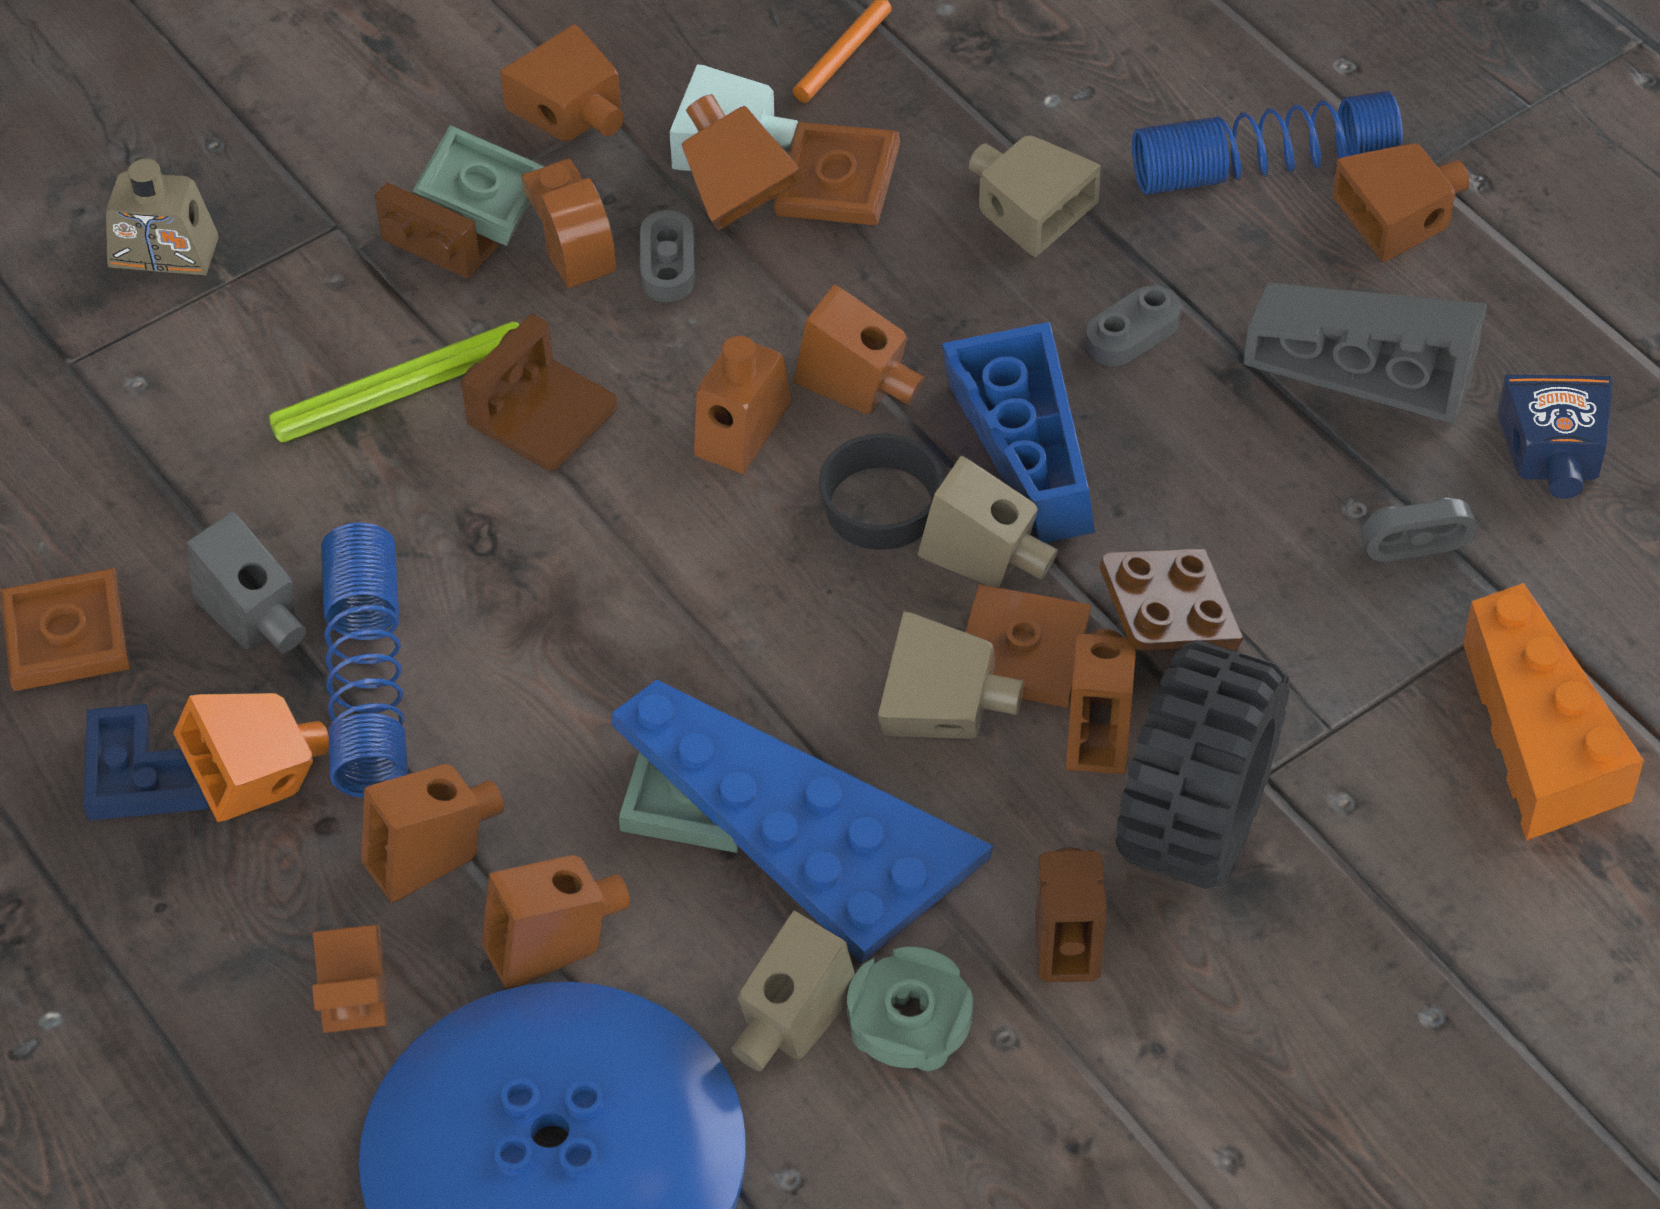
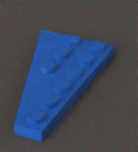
M655 680L612 712L611 725L715 825L734 839V843L823 928L846 941L848 951L861 964L991 858L993 845L659 680Z

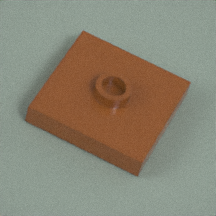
M798 122L788 155L797 165L803 181L775 198L774 208L776 216L878 226L901 143L899 132L895 130Z
M115 568L0 589L9 679L13 691L130 670L119 581Z
M978 584L965 633L982 638L993 644L996 660L993 675L1024 680L1023 700L1068 708L1072 692L1076 638L1081 634H1087L1092 604Z

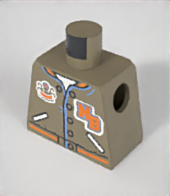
M152 159L137 160L129 166L128 172L124 171L118 175L106 211L108 267L206 276L219 236L194 180L187 176L161 174L159 164Z

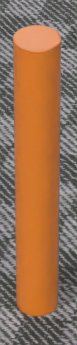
M874 0L793 88V94L797 100L802 103L809 102L892 11V7L887 0Z

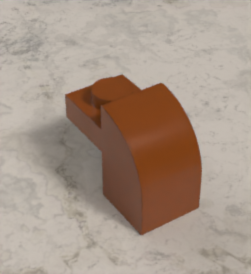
M570 158L522 174L523 191L544 224L547 255L566 287L571 288L615 272L616 260L611 228L602 201L590 177L583 179Z
M380 924L312 932L318 982L312 985L315 1011L321 1010L323 1033L386 1026L387 998Z

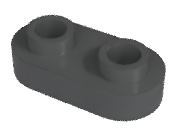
M676 210L656 211L647 216L640 227L642 289L647 296L656 301L675 302L681 300L692 292L695 285L693 223L687 215Z
M1145 286L1135 290L1090 320L1086 331V350L1088 355L1094 361L1106 366H1121L1133 361L1176 332L1180 324V299L1174 292L1161 286Z
M1445 497L1432 502L1380 508L1372 513L1363 524L1361 537L1368 555L1373 560L1390 562L1457 550L1474 538L1478 526L1467 502Z

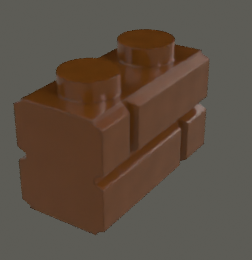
M1065 847L1055 851H1045L1044 854L1039 855L1035 935L1038 979L1045 982L1095 981V979L1101 977L1106 899L1105 886H1103L1102 854L1095 852V850Z

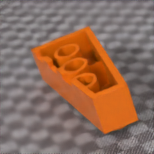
M1522 583L1473 600L1471 602L1463 646L1481 702L1487 706L1492 722L1490 731L1496 749L1500 748L1508 771L1506 780L1512 798L1517 799L1522 814L1520 823L1526 841L1632 802L1644 759L1525 584Z

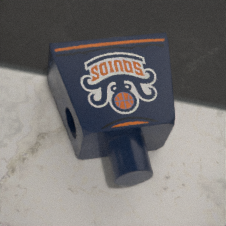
M1505 374L1498 406V418L1517 474L1524 479L1548 480L1550 494L1561 499L1577 496L1583 490V480H1594L1599 477L1608 439L1613 385L1612 376Z

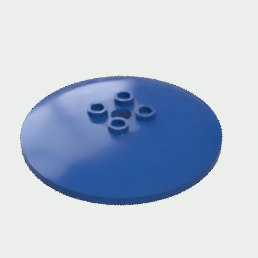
M579 982L537 983L498 991L460 1007L429 1027L398 1057L374 1095L365 1119L360 1143V1184L366 1209H736L743 1186L746 1166V1134L738 1095L726 1068L714 1050L682 1019L654 1002L617 988ZM548 1126L561 1127L568 1132L566 1140L556 1147H541L533 1141L536 1133Z

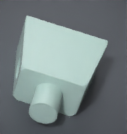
M697 64L670 129L672 169L691 171L681 144L698 133V130L687 114L686 109L694 101L709 94L714 95L725 115L739 107L746 106L784 150H790L798 121L774 116V94L769 85Z

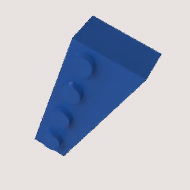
M1050 322L941 343L949 387L1006 485L1035 503L1038 508L1032 527L1035 537L1045 543L1095 533L1089 487Z

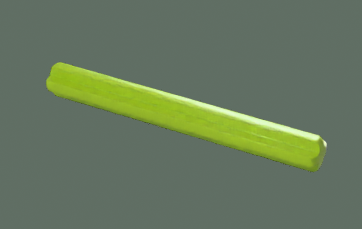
M511 321L274 411L269 415L271 430L279 443H286L464 375L473 364L481 362L499 345L506 332L517 328L519 324L518 322Z

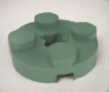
M921 947L893 949V956L883 958L876 963L875 959L872 958L864 963L852 978L847 993V1017L851 1028L853 1044L874 1059L890 1066L919 1068L924 1071L937 1070L946 1063L948 1056L958 1050L963 1044L972 1025L973 996L970 986L968 988L967 984L960 977V969L948 957ZM910 997L920 1000V1010L923 1013L914 1017H906L900 1015V1011L893 1008L895 1003L905 1005Z

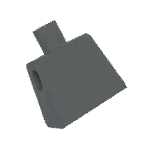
M234 511L186 542L192 598L241 646L247 650H254L269 640L280 653H285L292 650L302 641L306 634V628L294 616L293 584L290 577Z

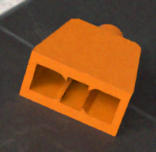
M276 693L191 695L173 732L217 822L229 820L293 796L299 791L313 762V758L326 755L329 749V737L324 724L320 721L297 724L284 698Z

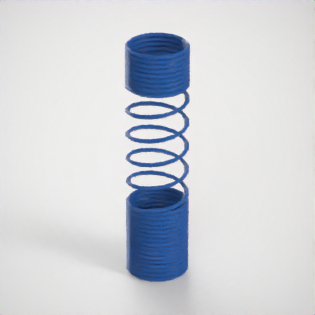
M1389 91L1344 97L1337 113L1325 100L1319 101L1313 109L1311 118L1303 107L1296 104L1288 111L1285 122L1279 113L1269 108L1261 116L1259 126H1257L1249 114L1242 112L1236 118L1232 131L1227 122L1220 116L1166 125L1162 124L1161 126L1156 125V127L1136 128L1132 136V158L1136 180L1140 190L1145 195L1225 183L1229 176L1230 167L1225 128L1231 142L1233 174L1235 179L1240 181L1242 169L1236 137L1240 119L1244 117L1250 121L1257 136L1259 169L1261 175L1266 177L1268 175V160L1262 134L1266 116L1271 113L1275 115L1282 128L1285 164L1287 170L1293 173L1295 161L1288 131L1292 112L1298 109L1303 113L1309 125L1311 159L1313 166L1319 169L1321 166V152L1315 130V120L1320 106H1327L1335 120L1338 159L1401 146L1403 129L1399 107L1395 97Z
M364 522L347 523L334 528L325 535L321 544L323 610L325 622L328 624L324 635L326 645L329 647L325 660L327 669L330 671L326 685L331 696L327 710L332 721L328 731L331 783L339 791L353 797L364 798V788L408 774L405 728L402 726L405 722L404 713L394 707L401 702L404 696L402 688L394 682L402 673L401 664L393 658L401 648L400 640L392 634L400 624L398 617L396 546L394 537L386 529ZM332 629L343 635L333 644L330 636ZM388 636L395 644L393 652L389 655L366 653L348 657L336 649L342 641L348 638L376 640ZM333 653L345 659L335 668H333L331 661ZM365 658H378V659L370 660V659H365ZM388 660L396 667L395 675L389 680L366 678L349 681L337 673L344 665L350 662L376 664ZM334 677L347 684L336 693H334L332 685ZM390 685L397 690L398 694L396 700L389 705L384 703H367L352 706L338 698L343 691L353 686L358 688H378ZM335 702L348 709L337 718L333 710ZM392 710L398 714L399 722L394 718L377 712ZM354 711L362 712V713H359V714H354V715L348 716V717H346V718H343L344 716H346V715H348V714H350V713H352V712H354Z

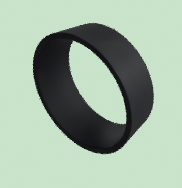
M886 433L867 434L841 444L827 457L819 475L820 493L831 527L846 541L874 550L903 547L923 536L934 494L943 483V473L940 464L927 448L907 437ZM874 467L895 468L913 475L923 483L931 497L930 504L921 513L906 521L889 525H872L851 519L841 513L832 504L831 500L836 488L843 480L858 471Z

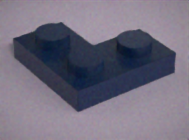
M146 704L87 709L84 809L88 820L209 809V804L181 749L150 752V715Z

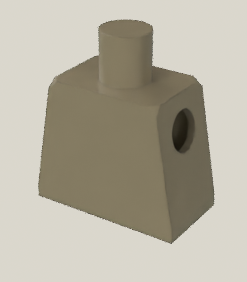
M1035 136L1022 137L1004 154L984 143L971 156L969 170L980 176L979 208L982 214L1035 258L1099 203L1101 165Z
M960 456L934 494L917 556L987 586L999 588L1002 587L1015 566L1042 580L1050 569L1058 550L1030 535L1038 512L1035 503L969 459Z
M903 611L878 712L882 734L897 737L976 738L980 732L985 709L1018 715L1023 696L1024 680L993 675L996 660L993 644L989 641L917 614Z
M795 910L792 912L738 996V1001L747 1023V1027L731 1047V1051L739 1060L756 1071H762L777 1049L798 1060L808 1053L847 1005L848 988L855 973L846 941Z

